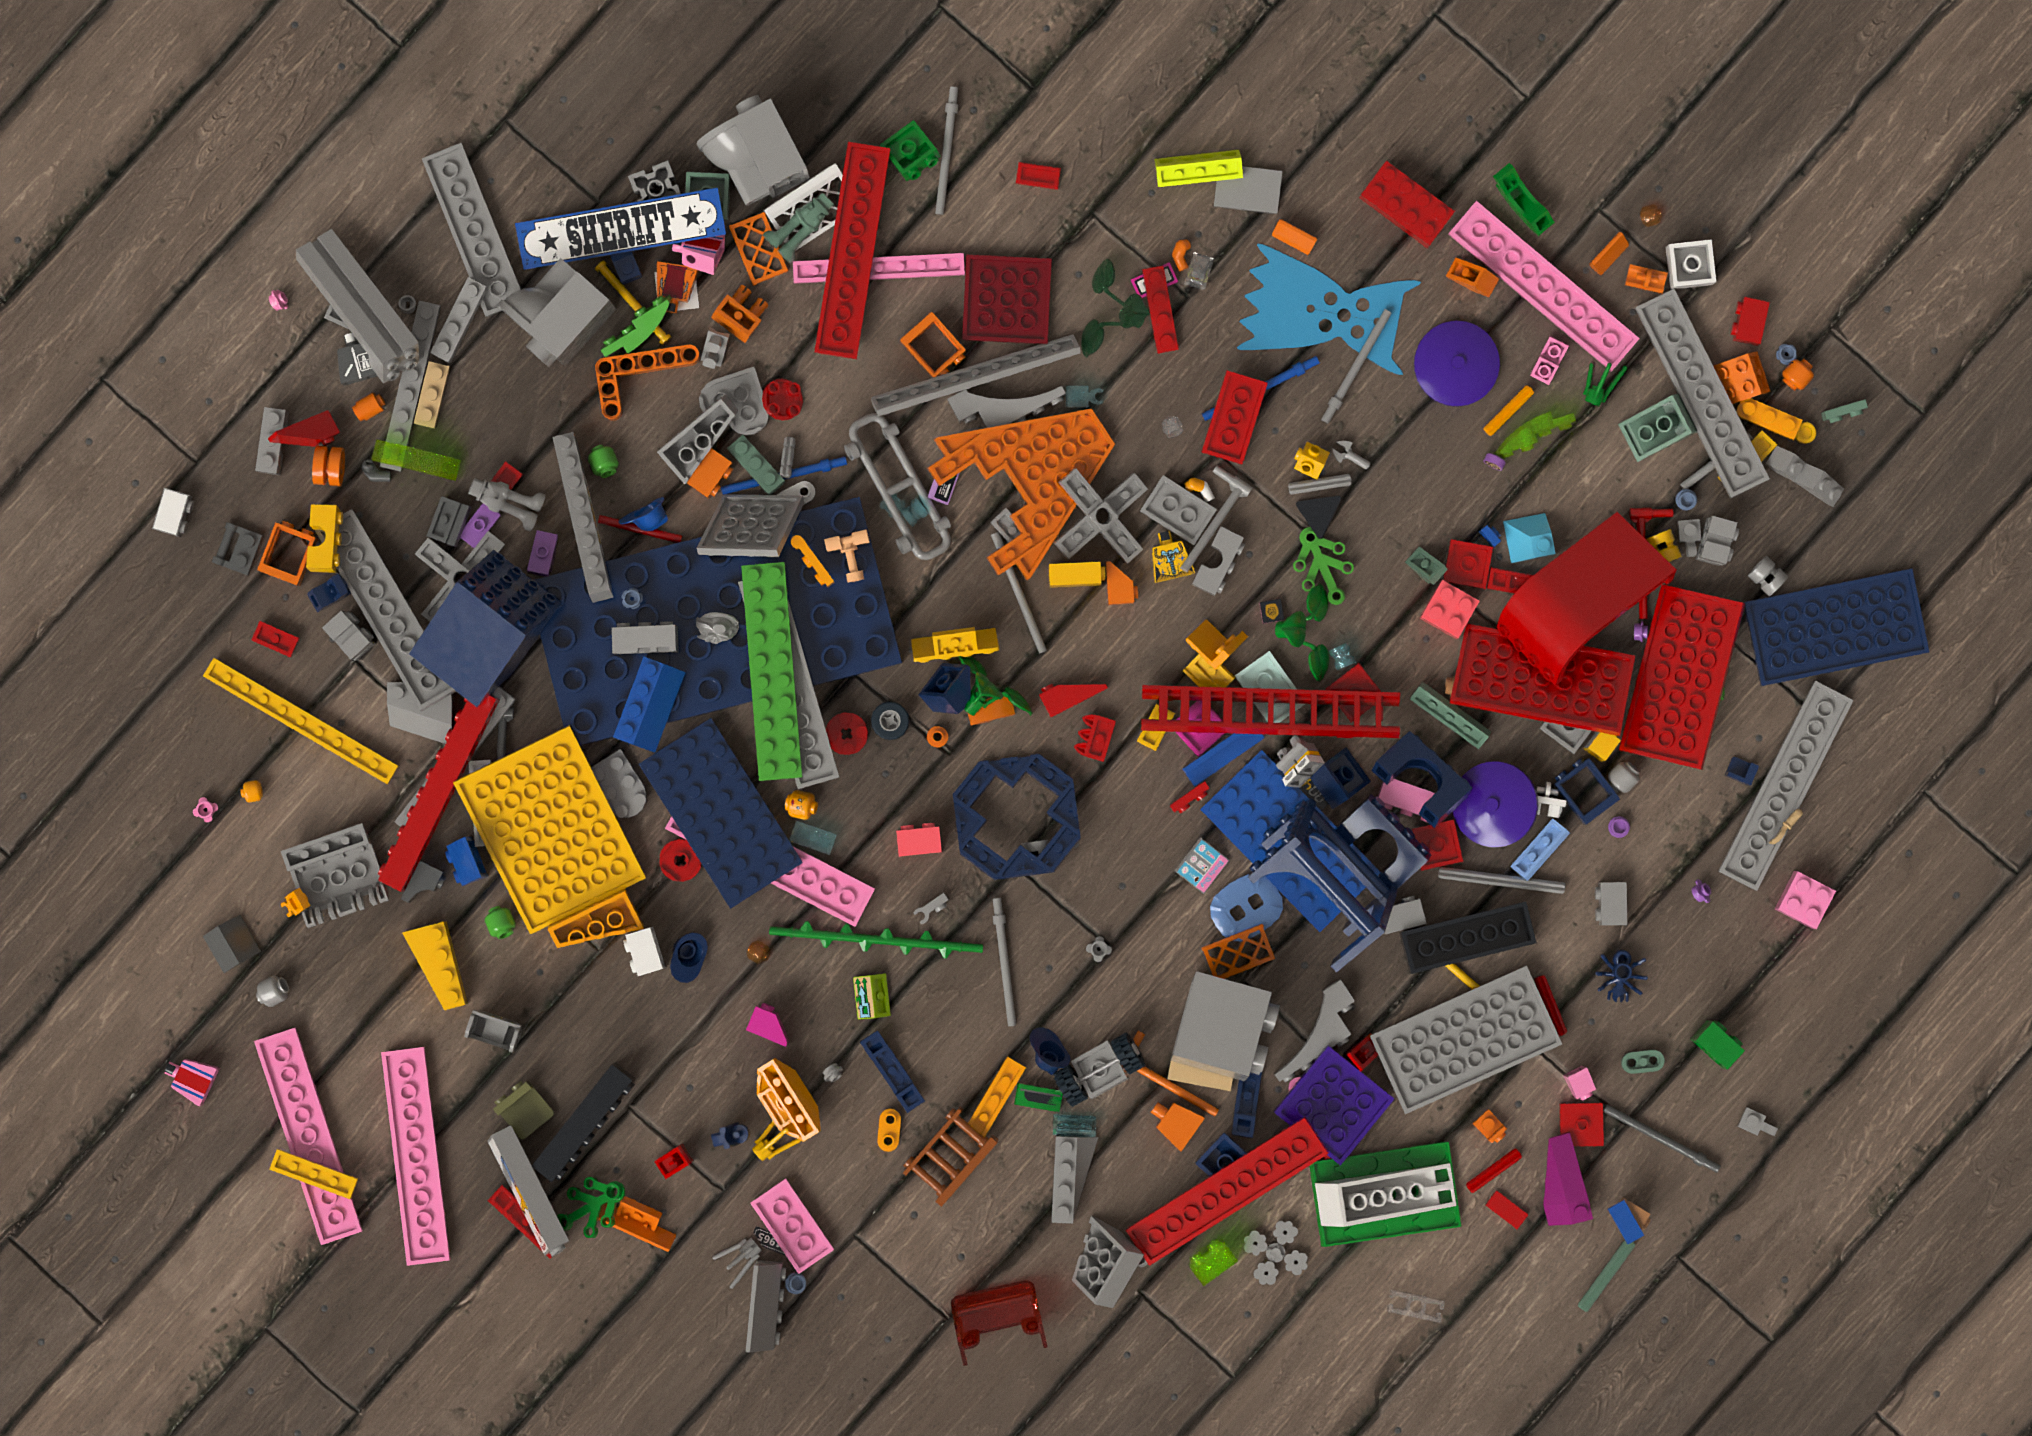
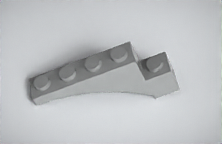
M1060 386L1033 397L995 399L968 393L967 389L951 396L947 401L959 423L964 421L967 424L976 419L975 415L979 413L986 428L1026 421V416L1030 414L1036 416L1045 411L1044 407L1051 403L1052 406H1055L1064 401L1063 396L1066 393L1063 387Z
M1338 979L1322 990L1324 994L1323 1002L1315 1026L1297 1054L1274 1073L1279 1082L1282 1080L1287 1082L1296 1076L1294 1072L1298 1069L1305 1070L1313 1063L1312 1060L1318 1057L1327 1045L1332 1048L1337 1044L1340 1047L1349 1041L1348 1036L1351 1033L1337 1013L1341 1011L1343 1014L1353 1007L1351 1003L1355 1000L1341 979Z

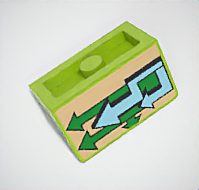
M886 973L854 977L858 1019L891 1016Z

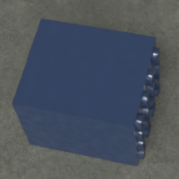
M493 550L457 581L409 655L478 707L514 673L561 602L552 593L542 588L537 581L524 574L519 567L514 566L502 554Z

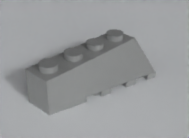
M724 394L657 451L684 484L692 476L738 412V409Z
M1056 1135L1052 1223L1073 1224L1098 1137Z

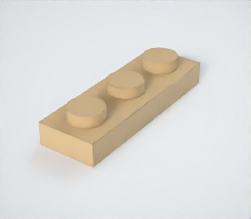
M428 362L414 424L433 429L436 428L450 366Z

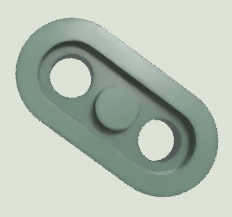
M1657 1050L1628 1052L1622 1057L1621 1066L1624 1071L1630 1074L1654 1072L1664 1066L1665 1059L1663 1054ZM1650 1057H1656L1655 1064H1650ZM1629 1059L1635 1060L1634 1066L1630 1067L1628 1065Z

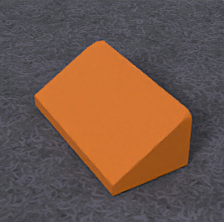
M1279 219L1272 233L1273 237L1306 255L1310 254L1317 241L1316 237L1282 219Z
M1619 232L1590 263L1589 266L1599 275H1602L1629 246L1624 234Z

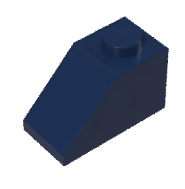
M632 251L610 255L623 285L643 277Z

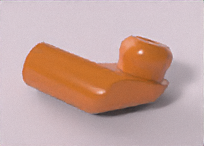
M1187 239L1176 242L1172 252V257L1179 272L1189 268L1184 258L1186 251L1191 247Z

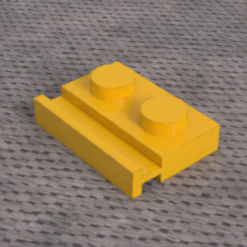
M1200 654L1183 670L1198 687H1227L1235 679L1222 664L1215 670Z

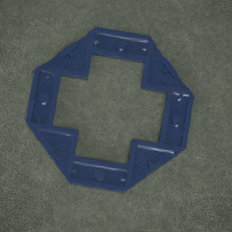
M1040 754L1019 758H1002L996 761H979L953 793L960 855L993 880L1053 873L1081 840L1073 779ZM1025 773H1028L1059 796L1049 808L1047 814L1060 823L1062 827L1038 857L1020 845L1008 861H1006L975 838L987 820L971 807L996 776L1011 788H1014Z

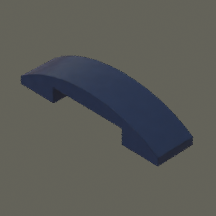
M878 1030L860 1041V1044L907 1113L925 1102L917 1087Z
M1250 1072L1249 1077L1245 1081H1238L1231 1135L1253 1138L1262 1072H1260V1075Z

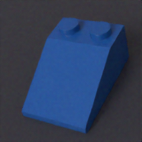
M463 837L446 846L448 851L445 854L448 862L453 863L456 871H453V875L457 884L461 882V885L465 886L488 877L478 849L475 847L473 837Z

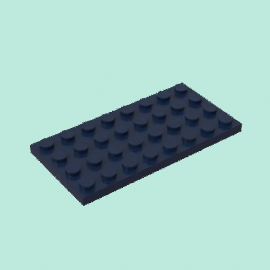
M1913 569L1744 602L1760 686L1929 653Z
M712 718L639 763V766L730 909L803 863Z

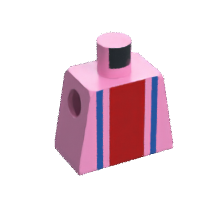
M725 235L674 243L672 251L682 253V264L684 266L714 275L725 251Z
M184 1059L181 1066L169 1062L164 1073L174 1077L171 1085L174 1090L194 1104L202 1106L220 1068Z

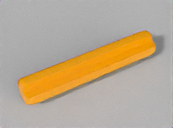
M1526 385L1483 430L1489 436H1492L1534 394L1533 389Z

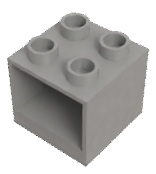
M1196 971L1191 982L1170 1061L1242 1081L1249 1077L1250 1072L1260 1075L1269 1047L1259 1045L1258 1041L1261 1031L1271 1033L1274 1029L1280 1005L1269 1003L1272 992Z

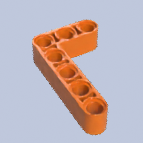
M682 345L599 359L595 365L603 415L610 421L618 420L622 416L623 409L618 377L693 366L700 360L699 350L693 345ZM687 350H694L696 352L695 358L691 361L686 360L684 357ZM667 353H672L675 356L674 361L670 364H666L663 361L664 355ZM647 356L652 357L654 360L653 365L650 367H644L642 364L643 359ZM624 360L632 361V368L630 370H623L621 368ZM604 363L611 364V370L607 374H603L600 371V367ZM607 384H612L615 387L614 392L610 395H606L603 392L604 386ZM610 405H616L618 408V412L614 416L607 415V408Z

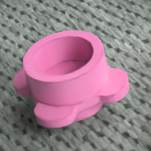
M280 290L271 291L269 302L272 307L277 311L284 308L287 309L288 299L286 295Z
M202 797L199 799V804L193 810V814L196 817L203 818L205 822H211L214 812L218 810V805Z

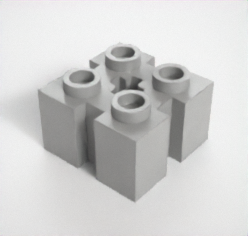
M668 161L652 166L654 172L647 175L642 170L628 176L634 193L636 195L641 194L642 196L641 199L637 200L638 202L681 194L678 185L672 186L671 182L676 179ZM656 185L662 188L659 194L651 193Z
M1716 516L1706 518L1695 560L1717 566L1725 565L1728 561H1731L1734 551L1730 547L1733 540L1736 541L1739 533V528H1736L1737 522Z
M340 611L322 629L351 660L357 661L375 645L372 641L375 637L367 628H360L358 626L360 621L352 612Z

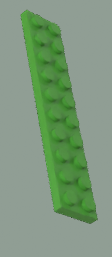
M785 562L743 565L741 568L759 781L802 778Z

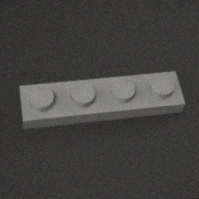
M472 277L467 278L430 353L448 363L452 362L489 288L488 286Z

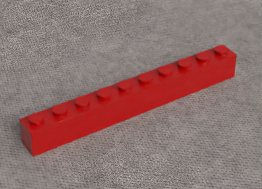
M490 695L476 707L464 698L466 704L463 710L460 709L454 719L456 724L453 729L450 728L445 737L447 742L444 748H440L435 757L437 762L434 768L431 767L426 775L428 780L424 787L421 786L416 795V798H418L416 805H412L407 813L409 819L406 825H402L397 833L399 839L396 845L392 844L387 855L390 857L387 863H383L379 869L378 875L380 877L378 881L400 892L405 891L456 790L453 782L463 776L500 699Z

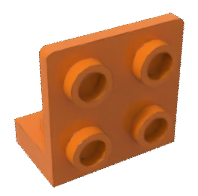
M1757 351L1713 366L1732 404L1771 392Z

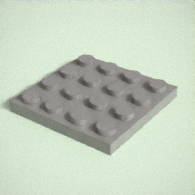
M724 494L697 546L698 555L779 557L804 505L803 496Z

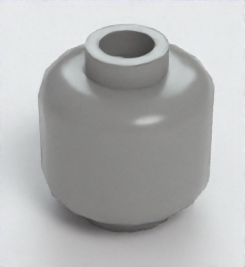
M1629 761L1626 763L1619 762L1608 773L1609 785L1617 793L1619 791L1628 793L1640 781L1638 775L1640 772Z
M273 975L257 985L256 997L261 1004L264 1003L268 1007H273L286 1000L289 986L284 978Z

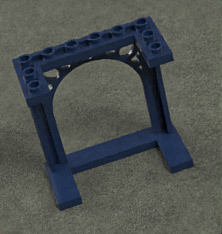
M1309 798L1306 802L1305 800L1300 801L1294 807L1295 811L1291 815L1285 814L1278 821L1280 824L1277 827L1273 828L1271 826L1264 832L1261 844L1267 850L1279 839H1282V844L1277 848L1273 846L1265 854L1267 857L1262 861L1259 859L1249 867L1250 873L1248 878L1254 884L1261 877L1271 873H1295L1314 882L1349 919L1344 925L1343 932L1348 937L1357 929L1362 933L1358 939L1333 959L1331 967L1337 973L1385 933L1398 890L1393 885L1388 887L1315 809L1317 803L1312 798ZM1309 837L1328 846L1376 898L1364 908L1315 856Z

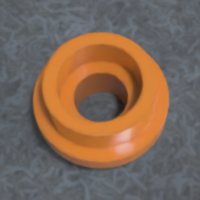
M940 726L932 727L927 733L928 743L937 748L944 746L948 741L947 731ZM940 733L942 735L941 740L935 741L933 738L934 734Z

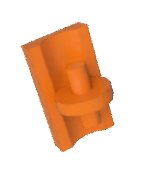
M1630 264L1625 286L1663 294L1668 273Z

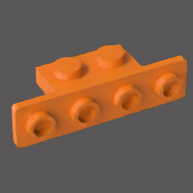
M626 1196L620 1202L619 1207H615L613 1214L615 1218L614 1228L666 1252H669L676 1238V1234L658 1226L663 1213L654 1208H650ZM607 1203L602 1205L598 1218L599 1221L605 1215ZM607 1218L606 1224H609L610 1220Z

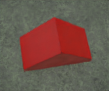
M1371 1033L1345 1053L1360 1072L1378 1056L1370 1038Z
M681 1143L654 1162L664 1178L667 1179L691 1164L693 1159Z

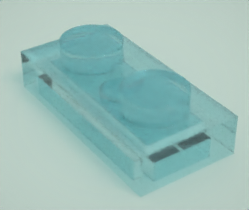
M796 821L790 841L830 855L837 834Z
M1053 1114V1135L1096 1137V1116Z

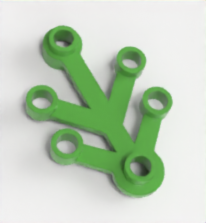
M1307 527L1300 533L1299 538L1303 546L1298 559L1293 563V569L1296 572L1305 570V560L1311 549L1314 559L1306 579L1302 582V589L1306 592L1311 590L1304 587L1306 581L1312 583V588L1315 586L1314 581L1320 569L1329 590L1327 594L1328 601L1332 605H1339L1344 601L1345 594L1342 589L1337 588L1328 566L1339 569L1346 575L1353 572L1354 566L1349 561L1342 562L1322 554L1319 546L1332 550L1336 555H1341L1345 551V545L1342 542L1335 543L1324 538L1319 539L1312 528ZM1307 534L1314 535L1312 542L1307 540ZM1338 544L1343 548L1342 552L1339 553L1335 551V546ZM1302 562L1303 569L1298 570L1295 566L1296 563ZM1345 564L1351 566L1350 572L1344 571L1343 566ZM1334 592L1340 594L1339 600L1333 599L1332 595Z

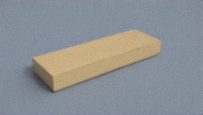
M1170 1061L1167 1077L1168 1080L1231 1091L1233 1081L1231 1077Z

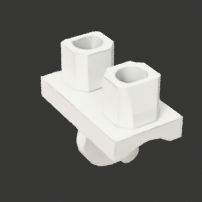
M1546 782L1545 787L1537 786L1536 792L1544 794L1543 797L1538 796L1537 815H1540L1541 804L1549 805L1547 816L1559 818L1562 807L1566 806V800L1549 798L1550 795H1558L1557 789H1551V782Z

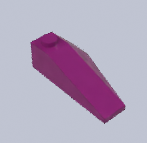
M1570 1133L1549 1137L1545 1194L1543 1198L1548 1225H1573L1592 1220L1593 1216Z

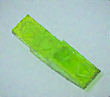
M1550 411L1529 420L1511 433L1499 445L1494 455L1501 456L1504 459L1513 456V451L1521 449L1522 452L1534 449L1533 445L1538 443L1537 434L1541 438L1552 434L1551 430L1559 428L1560 431L1571 428V423L1576 421L1574 413L1553 419Z
M377 439L371 459L375 462L453 481L457 479L461 460Z

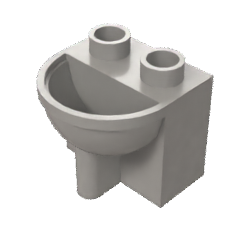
M755 95L736 105L739 115L709 131L696 143L700 152H703L714 165L729 172L746 206L768 195H771L773 199L810 179L807 168L771 98L762 103L759 95Z
M561 258L535 287L518 290L497 304L498 307L533 337L526 347L548 367L556 359L566 366L616 311V308L607 297Z

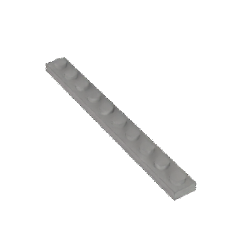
M1072 334L1050 341L1048 344H1040L871 397L872 405L877 415L882 416L1080 354V346Z

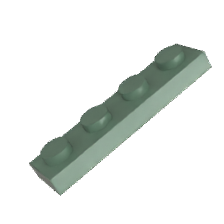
M1424 682L1419 685L1410 697L1411 701L1477 749L1483 745L1492 733Z

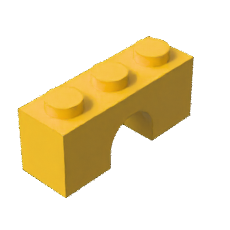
M311 504L309 525L313 530L325 531L326 537L321 545L315 547L308 546L306 568L310 572L336 573V567L340 565V554H337L338 546L342 542L339 525L343 524V512H340L341 510L337 505Z

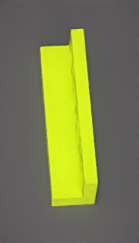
M1239 150L1154 159L1158 187L1243 178L1242 158Z

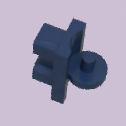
M736 1122L719 1128L720 1131L718 1133L711 1134L714 1147L723 1145L724 1149H728L747 1141L750 1131L746 1125Z

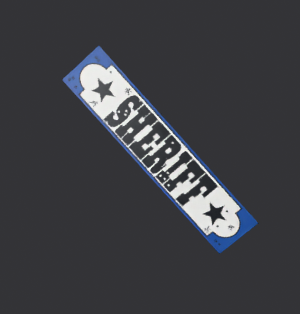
M718 188L515 223L524 270L554 265L560 258L565 262L726 235Z

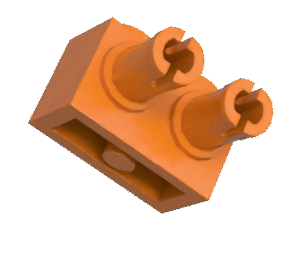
M740 285L732 297L728 294L711 318L742 342L746 343L762 321L759 317L769 305L764 301L760 306L763 299L757 298L749 310L746 309L742 304L751 295V291L747 288L742 293L746 286Z

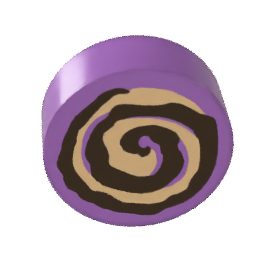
M1491 453L1486 454L1483 460L1485 464L1499 471H1502L1506 464L1502 458Z

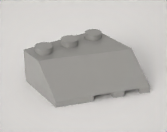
M387 682V707L390 726L446 744V734L450 728H454V693L421 712L403 682Z
M1091 1216L1089 1223L1092 1225L1089 1235L1085 1234L1083 1242L1086 1245L1083 1255H1080L1072 1281L1095 1305L1113 1308L1144 1254L1121 1231Z

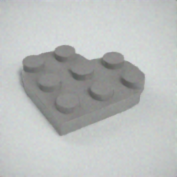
M754 366L714 379L701 390L699 403L703 412L724 394L738 409V412L732 418L729 425L738 434L754 435L760 432L768 423L769 414L763 407V391Z
M621 749L591 767L616 816L630 818L643 810L647 801L646 789Z

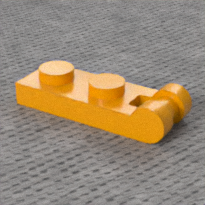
M799 535L793 536L791 545L795 549H800L805 555L801 559L807 567L811 568L813 566L817 574L814 576L821 586L826 584L827 587H830L834 584V580L804 539Z

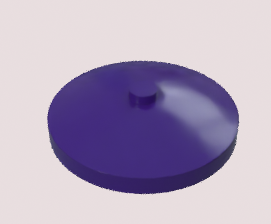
M1465 321L1445 322L1431 329L1420 341L1414 357V372L1422 390L1434 401L1453 407L1470 405L1482 399L1494 386L1500 369L1499 353L1492 338L1480 327Z
M1494 761L1479 764L1462 776V778L1469 782L1472 790L1468 798L1453 811L1458 827L1469 839L1487 847H1503L1519 841L1530 831L1538 813V796L1534 784L1521 769L1509 763Z

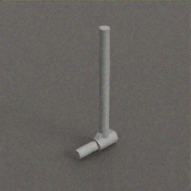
M1218 465L1212 472L1229 483L1232 493L1180 567L1184 572L1189 571L1239 497H1247L1253 489L1252 486L1237 476L1234 477Z

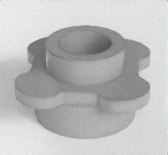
M1098 936L1092 944L1086 946V951L1094 956V961L1101 962L1106 954L1111 953L1112 948L1105 944L1103 937Z

